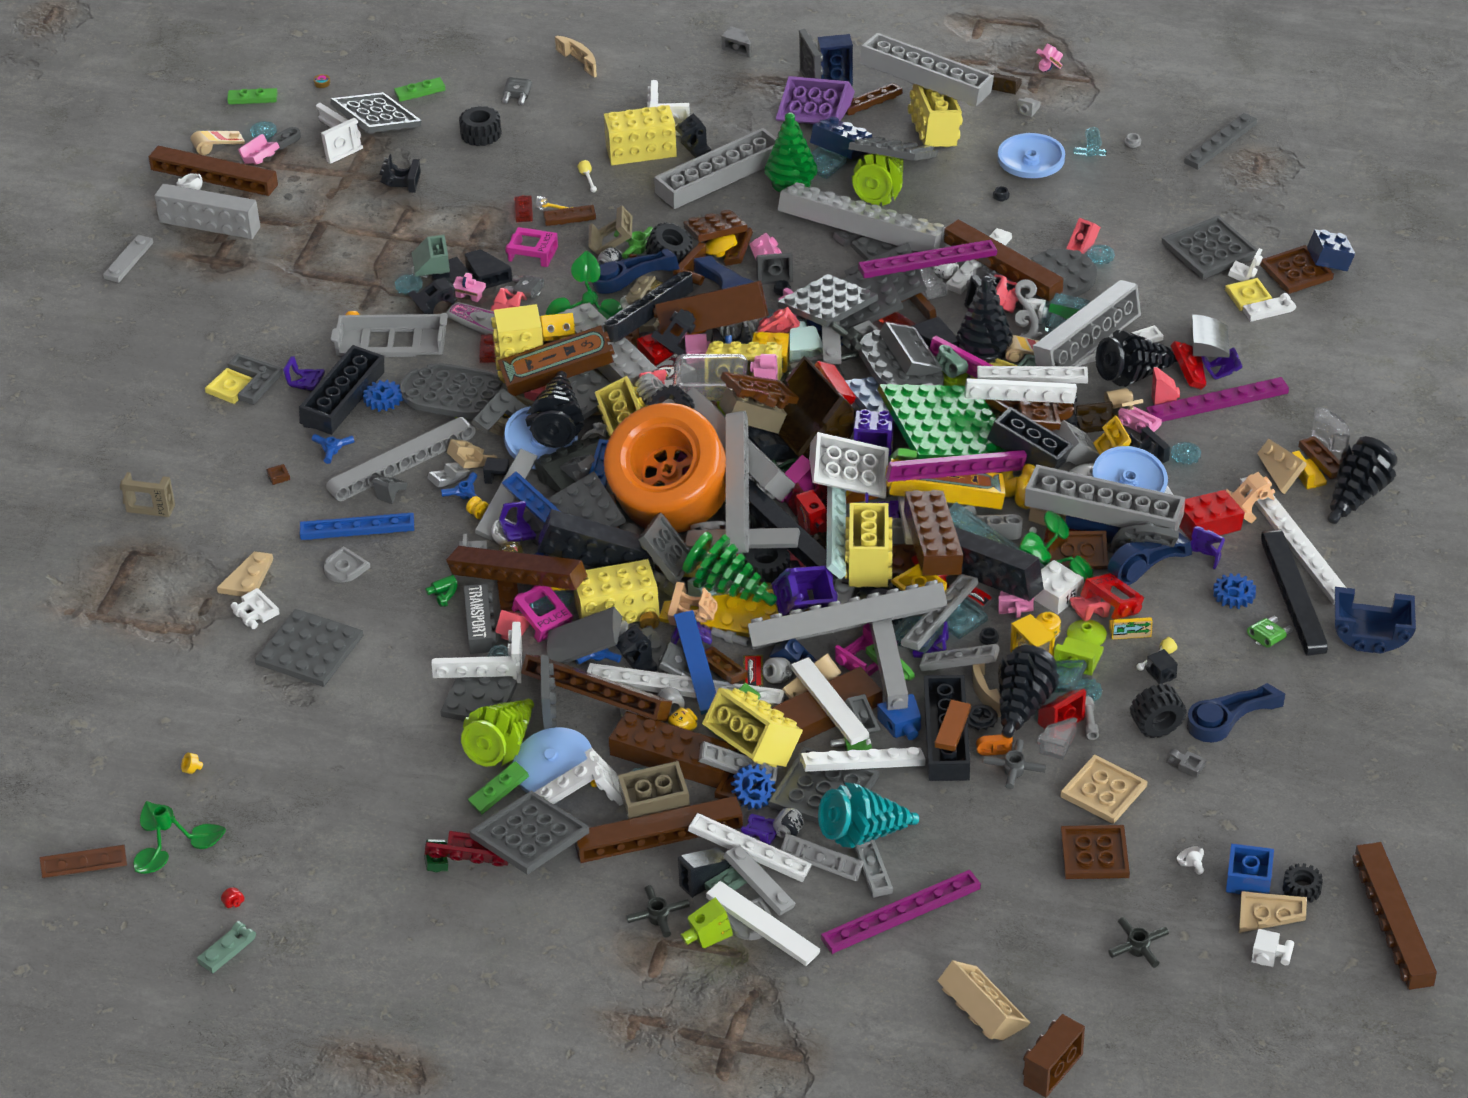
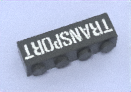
M487 584L464 586L470 654L494 652L493 644L497 643L496 632H492V630H496L495 619L490 618V616H494L493 604L489 605V603H493L492 591H488Z

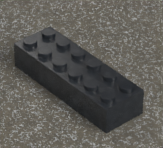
M352 345L299 406V423L332 435L362 400L363 391L367 390V385L372 386V382L376 383L383 375L384 355Z
M550 510L539 535L538 552L559 558L582 560L584 565L594 568L646 559L649 560L652 572L656 566L649 553L642 548L638 540L641 536L640 534L557 510Z
M955 527L963 553L961 574L978 578L979 583L1027 601L1032 600L1044 589L1039 557Z
M964 675L924 676L928 781H970L967 720L955 752L935 747L937 735L951 700L966 703Z

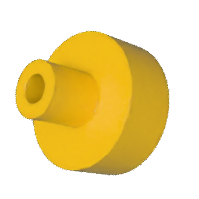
M189 752L184 755L181 763L182 772L193 774L196 769L201 770L203 763L198 759V755Z

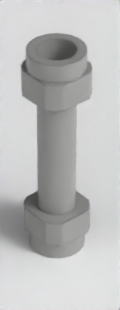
M1086 696L1085 717L1087 725L1085 732L1089 740H1095L1099 737L1098 725L1094 721V701L1091 697Z

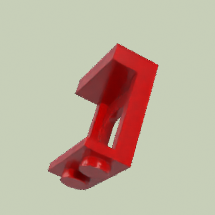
M1111 573L1087 578L1080 593V596L1084 599L1099 596L1115 608L1111 617L1113 620L1138 614L1142 609V603L1145 598ZM1112 586L1130 598L1120 599L1111 592Z

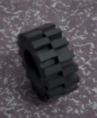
M1299 863L1295 864V868L1291 865L1284 874L1282 888L1286 896L1307 897L1310 903L1314 899L1317 900L1322 890V874H1319L1317 868L1313 870L1314 866L1312 865L1309 868L1306 867L1305 863H1303L1302 867H1300ZM1297 881H1305V882L1309 883L1310 885H1308V886H1301V885H1298V884L1295 883V882H1297Z

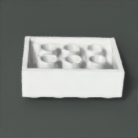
M817 432L810 443L809 461L812 481L816 484L861 494L868 492L870 496L885 499L886 466H888L889 448Z

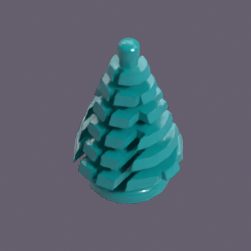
M844 782L846 786L840 785L837 789L826 791L821 799L818 810V822L822 834L827 839L834 840L842 847L848 848L856 847L855 845H861L879 837H885L888 833L892 834L897 830H903L908 827L907 824L916 825L919 823V815L917 813L910 812L906 807L900 806L885 797L882 798L879 794L855 783Z

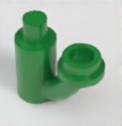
M454 575L447 576L432 582L430 587L425 588L427 595L433 593L439 595L436 596L438 605L446 607L448 606L447 602L457 590V580Z

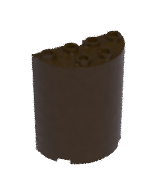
M803 356L786 379L787 387L799 397L797 404L789 403L783 408L787 415L778 434L799 458L803 455L809 460L810 443L817 432L850 439L855 422L854 410L850 403L807 357Z

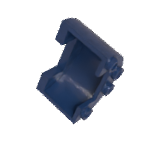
M1335 586V629L1339 638L1348 646L1357 651L1382 654L1403 646L1414 635L1416 630L1414 595L1395 593L1392 607L1353 603L1355 589Z

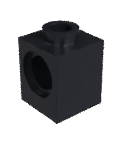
M1165 649L1147 656L1146 670L1158 684L1172 681L1177 677L1178 663Z

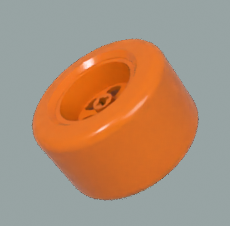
M676 403L652 404L636 410L627 416L610 436L604 454L606 480L623 511L639 526L646 529L655 515L662 513L677 533L690 530L691 525L708 521L725 501L726 451L712 424L696 410ZM677 451L687 454V457L681 462L674 460ZM667 453V459L665 461L660 463L655 459L658 456ZM647 467L656 468L657 474L646 478ZM690 467L686 474L683 476V469ZM658 482H662L665 484V486L654 485H656Z

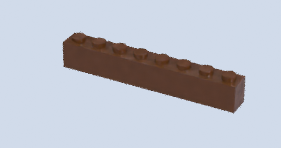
M159 145L148 156L151 170L180 177L188 174H200L203 182L270 196L278 186L277 174L273 170Z
M958 219L944 228V243L950 246L991 240L997 249V255L974 260L1013 282L1018 283L1021 280L1034 282L1037 287L1036 295L1043 299L1051 301L1063 292V277Z
M458 546L446 559L452 575L576 590L588 576L582 560Z
M526 654L521 674L541 680V656ZM549 659V663L554 665V675H551V677H555L556 686L654 720L667 721L672 705L671 700Z
M737 797L723 798L589 828V834L575 842L580 863L699 838L700 836L688 831L689 825L697 813L732 829H740L743 826V814Z
M1382 843L1356 845V852L1352 857L1355 867H1358L1360 881L1365 884L1367 898L1371 899L1373 903V912L1375 915H1378L1380 929L1386 934L1387 946L1393 951V960L1400 968L1402 981L1406 982L1409 990L1434 986L1437 971Z

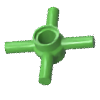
M649 226L644 232H633L632 237L626 240L629 247L622 254V257L628 259L632 253H644L646 250V239L650 236L653 228ZM617 230L614 233L615 237L619 236V232Z

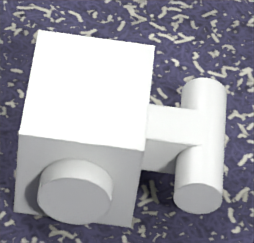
M1258 929L1253 947L1252 962L1273 967L1275 958L1281 957V964L1289 965L1294 942L1287 940L1285 946L1279 945L1280 933Z

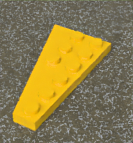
M773 589L767 590L769 593H773ZM739 593L736 597L729 596V594L712 596L718 603L714 619L700 622V624L707 625L711 630L715 627L724 631H733L739 636L750 637L748 624L751 623V619L762 617L763 620H768L770 615L779 613L776 603L770 606L764 600H761L759 603L752 602L753 594L748 600L740 599L742 593ZM672 600L664 601L659 616L660 622L669 623L668 612ZM691 606V607H690V610H698V609H699L698 606Z

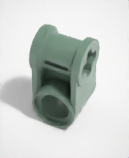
M940 345L939 352L935 358L942 367V371L950 378L966 373L968 370L967 361L959 356L950 346Z

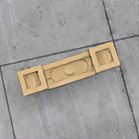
M555 36L556 50L565 57L571 54L584 64V70L588 74L597 77L595 57L587 47L573 39Z
M985 663L972 665V682L979 700L983 705H988L995 709L998 717H1001L999 699L1001 697L998 689L989 690L983 676L985 675Z

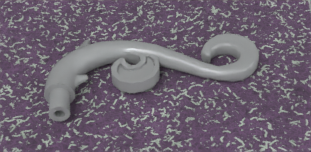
M1021 280L1015 286V294L1025 310H1020L1016 313L1015 323L1019 327H1025L1029 324V321L1025 320V318H1028L1031 322L1030 330L1026 334L1021 333L1020 336L1035 339L1043 333L1038 332V317L1034 309L1021 295L1020 289H1029L1030 292L1025 295V298L1029 299L1036 294L1037 287L1030 280Z

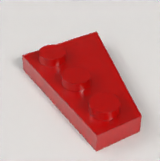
M1174 341L1170 346L1188 385L1203 389L1206 386V379L1201 356H1193L1191 345Z

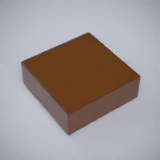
M284 464L266 469L272 485L290 480V475Z

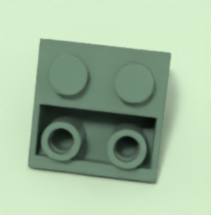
M445 235L427 237L412 252L415 276L450 272Z

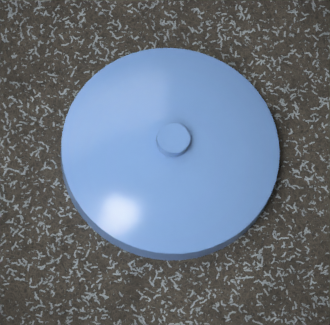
M1037 133L1018 134L1006 139L999 146L998 162L1005 171L1022 178H1042L1056 173L1063 167L1065 149L1059 141L1047 135Z
M531 406L515 412L505 426V447L514 459L520 449L537 455V459L544 454L556 452L558 449L546 447L538 443L533 437L532 432L529 430L531 426L527 427L525 420L528 415H531V413L526 414ZM578 435L575 436L574 439L564 447L570 446L574 441H577Z
M1119 446L1106 450L1096 459L1092 470V477L1163 493H1165L1168 483L1166 469L1160 460L1151 453L1137 447Z
M563 727L548 728L531 735L521 744L518 755L513 759V762L516 761L529 774V777L519 784L520 788L526 793L530 791L535 792L587 760L585 751L592 748L587 738L573 729Z

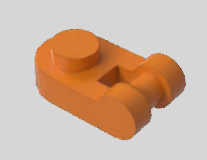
M1002 733L1001 735L982 736L976 741L977 752L984 756L1007 754L1009 751H1012L1013 737L1006 738Z

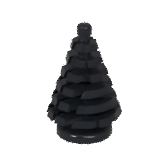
M990 276L982 277L981 285L976 290V295L973 297V301L956 336L959 344L963 346V350L987 363H993L997 358L1002 359L1007 346L1010 347L1013 343V335L1009 329L1007 317L1003 306L1000 305L999 295H997L995 286L992 285V278Z
M1116 330L1113 332V337L1103 338L1098 344L1095 356L1096 367L1100 376L1107 381L1114 380L1112 381L1113 383L1124 387L1152 375L1153 368L1155 367L1163 370L1172 366L1174 362H1178L1172 348L1164 346V344L1153 343V341L1124 330Z
M559 371L547 383L545 390L536 397V400L526 413H531V415H528L525 419L527 427L531 426L529 430L537 442L552 448L564 447L569 444L584 426L583 423H579L584 421V417L565 371Z
M1363 436L1353 445L1352 450L1350 444L1343 449L1337 472L1338 482L1335 481V490L1332 494L1333 500L1330 504L1332 511L1328 516L1330 523L1337 524L1341 516L1346 517L1351 511H1356L1371 496H1376L1378 490L1379 492L1382 491L1395 479L1396 472L1393 467L1398 462L1397 456L1388 445L1376 438Z
M1018 646L1012 650L1011 654L1007 655L1006 661L1009 666H1007L1003 658L999 665L998 683L1001 697L999 698L1001 725L1003 726L1002 735L1006 738L1013 737L1015 730H1019L1031 718L1030 716L1036 713L1035 710L1041 707L1040 704H1045L1046 699L1048 700L1051 694L1053 695L1059 684L1058 679L1060 677L1056 671V660L1049 652L1037 646Z

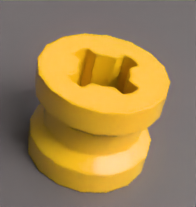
M474 496L468 501L466 511L474 514L475 518L481 520L489 504L482 501L480 497Z

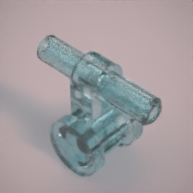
M1090 127L1085 131L1087 139L1086 148L1074 147L1073 149L1074 154H1086V156L1090 157L1094 155H1107L1106 149H1098L1102 145V139L1100 138V131L1096 127Z

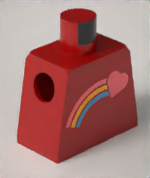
M814 490L795 495L798 524L810 535L826 532L827 510Z

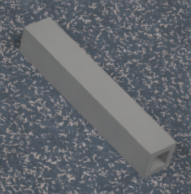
M892 619L870 622V630L887 709L908 708V691Z

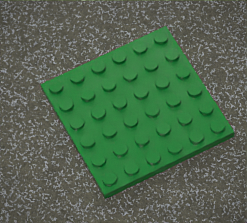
M879 384L877 391L909 448L917 451L916 460L1008 452L987 439L993 423L997 419L985 402V399L965 398V386Z

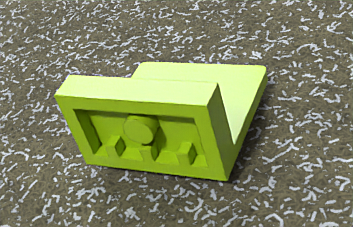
M1066 637L1063 645H1056L1054 659L1056 660L1057 667L1092 676L1104 651V647Z

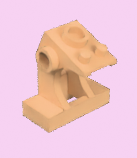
M1259 472L1249 475L1234 493L1226 489L1229 495L1245 512L1244 519L1251 524L1257 519L1252 513L1253 504L1259 498L1265 499L1269 497L1272 500L1275 499L1273 496L1275 490L1270 488L1272 486L1270 480L1266 476L1263 477Z
M676 582L668 612L669 623L676 626L674 614L691 611V606L699 607L698 610H693L696 621L706 622V620H713L718 603L705 588H702L700 597H693L686 594L683 582Z

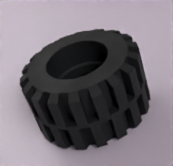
M488 106L471 107L462 112L459 117L461 139L465 143H469V145L486 146L493 144V142H496L501 137L500 114L494 108H489Z
M664 222V224L659 223L657 226H654L646 242L645 249L648 255L657 254L664 249H668L676 255L679 265L690 253L693 241L690 239V234L685 229H682L681 226Z
M750 548L749 552L742 553L746 558L743 568L747 563L753 566V572L748 579L758 572L761 576L758 585L760 586L763 582L770 583V590L773 589L772 583L785 569L790 568V553L787 551V548Z
M1168 684L1153 685L1148 689H1144L1142 693L1136 696V699H1133L1130 706V715L1144 736H1149L1150 738H1155L1156 736L1159 738L1175 731L1183 723L1182 721L1187 713L1186 707L1179 695Z

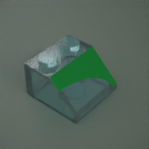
M1056 293L1050 303L1044 330L1053 331L1089 304L1090 300Z

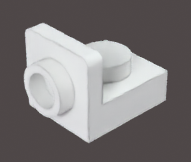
M1024 298L1034 309L1037 317H1039V324H1042L1043 319L1047 318L1048 315L1046 300Z

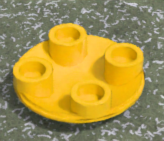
M732 234L708 240L705 243L706 254L715 255L717 258L724 256L725 251L737 245L735 235Z

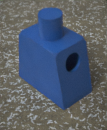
M913 694L908 695V708L888 710L886 702L877 704V719L893 737L898 738L906 735L908 740H914L918 737V731L921 730V714Z

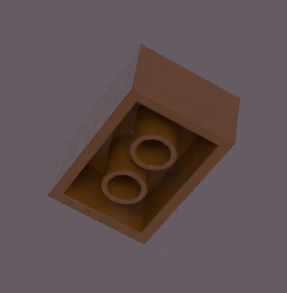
M1061 1014L1057 1020H1053L1048 1031L1044 1035L1041 1034L1036 1041V1045L1032 1049H1028L1024 1055L1023 1085L1047 1098L1083 1055L1085 1026L1064 1014Z

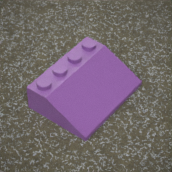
M789 76L776 120L785 121V114L793 113L795 121L798 123L815 124L830 117H837L841 121L851 105L855 91L849 81Z

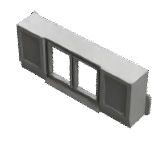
M448 314L339 315L337 328L332 330L331 341L335 344L336 356H343L352 345L384 355V357L443 355ZM371 332H389L387 347H369ZM395 332H414L412 347H393Z

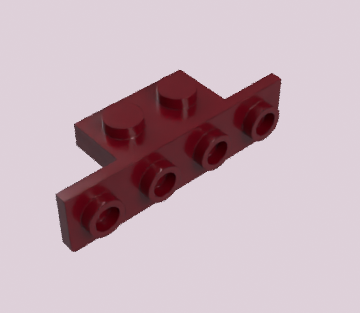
M449 831L447 845L426 842L425 854L433 858H440L442 856L449 857L454 861L463 859L470 860L476 864L485 862L497 867L508 866L509 864L470 838V833Z

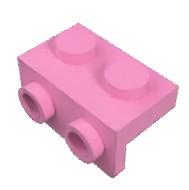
M260 134L240 147L238 151L244 164L254 163V165L263 162V158L275 154L274 151L280 147L277 142H267L264 134Z
M764 233L749 244L755 259L757 255L782 253L776 247L778 246L776 239L773 236L770 238L767 233Z
M1136 407L1133 410H1128V408L1119 409L1118 418L1122 425L1138 433H1141V429L1147 426L1155 432L1162 424V419Z

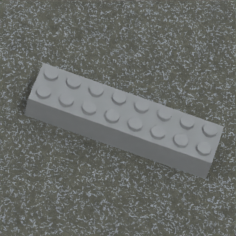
M876 33L861 46L859 63L864 64L866 67L880 70L882 73L893 75L896 78L904 79L912 84L923 86L925 89H931L941 95H947L954 100H960L968 105L977 106L991 93L994 75L880 33Z
M761 128L654 177L655 194L673 209H676L765 168L777 138L766 129Z
M1119 280L1034 344L1033 351L1036 366H1076L1097 349L1099 342L1103 338L1113 337V332L1124 329L1141 316L1138 285Z
M590 303L558 313H573L575 334L600 325L604 332L603 323L607 319ZM625 337L617 342H607L608 345L612 344L615 354L612 357L614 362L597 368L611 383L628 376L634 387L640 373H653L658 370Z
M692 387L687 392L693 399L692 403L695 404V408L692 409L702 414L712 424L726 451V416L696 388ZM748 438L749 478L770 498L774 499L776 497L782 501L796 484Z
M1036 465L1025 489V506L1121 528L1152 523L1158 527H1168L1178 531L1184 515L1185 497Z

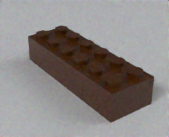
M905 491L904 514L922 576L961 575L963 553L944 491Z
M628 711L625 712L609 737L611 756L646 767L679 761L685 779L714 788L718 787L727 771L699 762L701 743L705 741L738 753L737 748L725 741Z

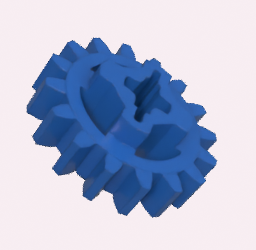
M379 380L377 384L372 382V386L367 385V390L363 391L366 406H371V410L377 408L378 412L381 409L385 411L388 408L394 409V405L399 406V401H403L400 385H395V381L389 383L388 380L385 382Z
M1230 573L1229 577L1222 575V579L1217 578L1216 583H1214L1213 597H1216V602L1222 601V606L1229 605L1230 609L1233 606L1240 609V605L1247 607L1248 603L1252 604L1253 599L1256 597V585H1253V580L1247 581V576L1241 578L1240 574L1233 576Z
M749 764L745 768H740L738 770L739 773L733 775L736 780L731 782V785L735 786V789L731 792L736 793L737 800L742 801L740 806L743 807L748 804V810L754 807L758 810L762 806H767L769 804L768 801L772 797L771 794L776 791V789L771 787V785L775 784V781H770L769 779L772 774L766 775V768L764 767L759 770L758 764L753 767ZM757 783V785L755 786V788L750 791V789L752 788V786Z

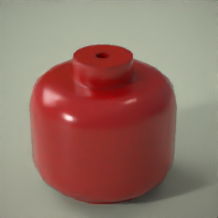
M234 887L226 889L221 896V901L227 908L239 907L245 900L244 895Z

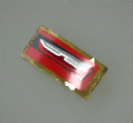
M743 655V668L748 671V678L743 680V684L747 683L748 685L763 687V655Z

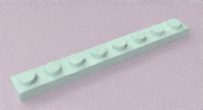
M827 486L826 568L841 580L846 575V490Z

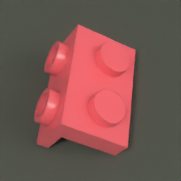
M786 307L783 310L778 309L769 318H763L759 322L757 332L788 333L791 328H797L800 322L791 310Z

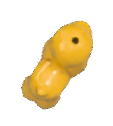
M1032 464L1024 465L1022 474L1019 477H1014L1013 471L1001 472L1004 478L1005 497L1015 496V503L1020 508L1026 510L1030 508L1025 506V489L1035 469V466Z

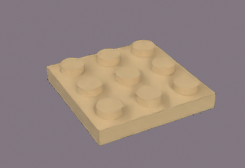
M1094 754L1061 791V798L1114 824L1147 787V781Z

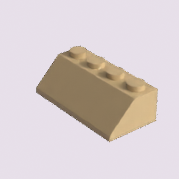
M952 960L937 980L943 986L942 990L956 1000L955 1004L963 1011H966L970 1015L969 1019L976 1025H979L983 1029L982 1033L991 1040H1005L1030 1024V1021L977 966Z

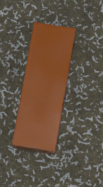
M951 700L935 741L936 748L955 752L971 710V704Z

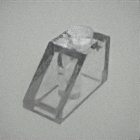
M1070 718L1048 725L1044 733H1040L1037 744L1040 745V754L1063 760L1076 735L1077 718Z

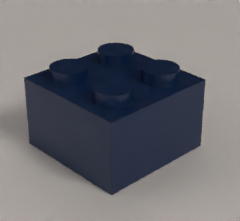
M1314 229L1307 245V249L1317 266L1348 271L1355 256L1349 240L1342 233L1335 234L1327 230L1320 231Z

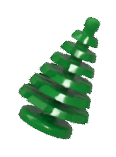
M787 113L764 168V173L771 180L772 187L778 192L795 183H802L805 187H810L811 180L818 172L810 148L807 145L806 139L803 138L802 130L798 122L795 121V115Z
M708 531L703 533L690 550L682 567V571L689 574L701 563V568L697 570L695 575L696 579L693 580V586L696 588L704 586L708 591H713L718 587L719 589L716 593L724 594L729 590V596L736 597L740 590L744 588L740 599L748 600L753 594L752 602L759 603L761 600H764L766 604L773 606L777 601V596L767 591L769 586L766 582H763L760 586L758 585L761 580L758 572L748 579L753 572V566L747 563L743 568L746 558L742 553L739 555L735 554L738 552L735 544L727 547L730 544V538L726 534L722 535L710 549V553H708L713 536Z

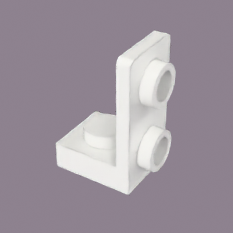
M1258 249L1250 267L1235 261L1228 276L1241 282L1250 280V278L1254 279L1258 271L1255 267H1259L1263 259L1260 256L1262 249Z

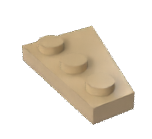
M1270 439L1266 441L1257 453L1283 494L1288 491L1307 465L1302 459Z
M254 551L217 587L218 593L242 597L257 588L259 589L273 561V555Z
M1241 892L1239 933L1305 921L1307 897Z

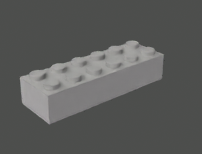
M164 183L154 195L160 223L253 239L260 229L257 202L253 199Z

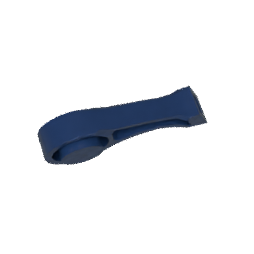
M664 249L657 254L603 263L599 265L601 274L598 281L592 284L596 292L609 294L620 291L632 281L647 273L659 270L673 271L680 268L676 255L670 250Z
M713 256L694 258V272L713 280L721 289L754 282L721 265Z
M1180 532L1174 547L1153 542L1127 543L1120 547L1110 559L1108 573H1111L1126 585H1130L1163 559L1192 555L1191 543Z
M1266 683L1257 689L1198 701L1188 710L1187 729L1195 739L1202 742L1213 743L1221 741L1228 736L1235 723L1246 713L1258 709L1272 710L1283 707L1285 693Z

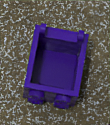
M866 409L856 411L854 441L889 448V457L893 453L894 419L890 412Z
M826 566L788 568L772 583L773 593L777 596L776 605L778 613H782V616L790 615V611L801 609L802 612L809 611V607L821 605V608L828 607L829 603L835 602L838 599L837 592L833 586V575ZM807 590H813L815 600H809Z

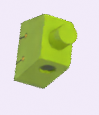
M716 897L688 916L690 929L680 934L686 945L697 940L702 948L709 947L733 936L726 910Z

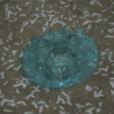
M262 121L254 124L250 132L253 137L264 134L265 138L269 139V137L277 133V128L272 122Z
M1094 245L1087 250V257L1094 261V264H1109L1110 261L1114 260L1115 252L1109 246Z
M413 274L403 275L395 281V289L405 295L413 289L419 292L423 285L422 279Z
M1181 442L1174 445L1171 450L1172 458L1176 462H1182L1183 465L1185 463L1191 465L1192 462L1196 463L1201 458V449L1193 443Z
M1079 677L1070 686V691L1088 687L1086 696L1091 697L1093 701L1098 700L1102 695L1101 683H1096L1095 679L1089 680L1088 677L1086 679Z

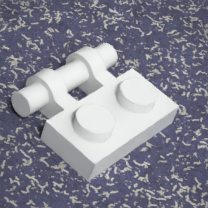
M258 588L241 597L242 603L233 602L231 604L233 613L237 617H241L243 623L252 629L258 626L256 620L260 619L264 623L280 614L279 608Z

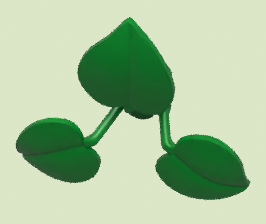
M585 251L572 264L571 273L576 281H585L588 292L583 294L581 301L571 306L569 300L565 297L555 299L548 306L545 315H555L583 303H590L591 305L595 304L599 309L597 311L608 320L623 310V308L615 299H606L599 306L597 302L598 295L592 291L588 281L592 283L598 281L601 274L600 266L595 256L589 251Z
M1052 511L1045 513L1044 522L1048 529L1054 533L1053 538L1044 546L1042 539L1037 534L1029 532L1024 536L1019 547L1020 550L1039 557L1041 568L1050 563L1051 554L1047 551L1048 547L1058 536L1062 539H1066L1069 536V528L1066 522ZM1080 556L1056 560L1059 563L1070 561V568L1074 573L1082 576L1084 582L1087 578L1094 577L1090 564Z
M146 801L140 815V825L147 831L156 829L158 847L157 849L146 848L136 855L133 862L135 872L143 874L152 873L161 869L167 863L169 855L168 852L161 851L160 830L169 829L172 823L187 838L191 839V845L197 849H206L215 845L224 835L226 828L215 824H202L194 827L192 834H189L176 821L172 808Z

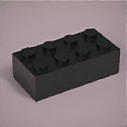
M1009 407L994 421L987 437L994 445L1008 452L1024 450L1027 454L1025 463L1032 464L1035 467L1036 465L1059 469L1066 462L1073 447V444L1012 407Z

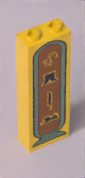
M891 459V462L905 460ZM984 473L888 482L886 480V487H889V495L905 497V491L939 490L944 491L946 501L949 503L1002 509L1006 494L1002 473Z

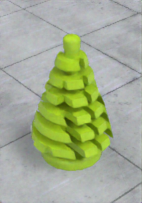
M879 154L865 155V160L863 161L859 159L853 170L854 175L851 177L855 193L860 199L871 203V205L878 206L881 202L882 206L890 204L893 196L895 201L903 184V159Z
M528 698L483 706L471 712L469 717H466L463 722L464 730L461 734V744L467 756L476 764L485 767L496 766L502 759L501 766L512 761L520 751L532 715V709L534 708L533 700Z

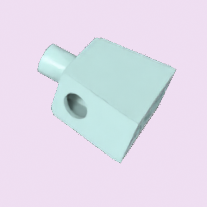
M799 321L800 325L797 328L790 329V362L800 361L803 356L811 358L820 354L823 355V343L816 327L806 326L804 321Z

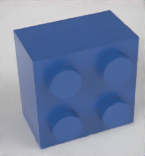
M1231 843L1226 892L1241 894V892L1269 894L1274 849Z

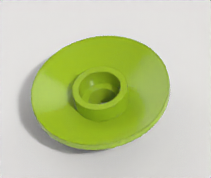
M1078 620L1073 622L1067 629V637L1096 645L1103 644L1107 636L1105 627L1094 620Z

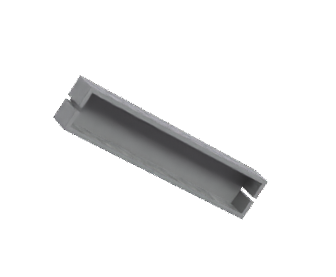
M795 183L780 192L778 211L896 246L909 243L911 250L917 252L945 248L947 245L944 243V228L946 227L940 223H929L926 219L912 218L913 216L909 214H898L895 210L881 209V206L867 205L864 201L850 200L851 198L847 196H836L833 192H823L816 187H805L802 183Z
M937 580L926 582L923 587H918V584L910 585L904 591H899L898 588L891 589L881 596L879 592L872 593L860 600V597H853L848 599V603L841 604L840 601L829 603L828 607L821 608V605L809 607V611L805 612L797 609L790 611V615L782 616V613L770 615L768 620H763L762 617L751 619V623L748 624V631L752 650L773 646L777 642L785 640H801L862 627L867 623L889 618L895 620L946 609L948 604L943 582L938 583Z

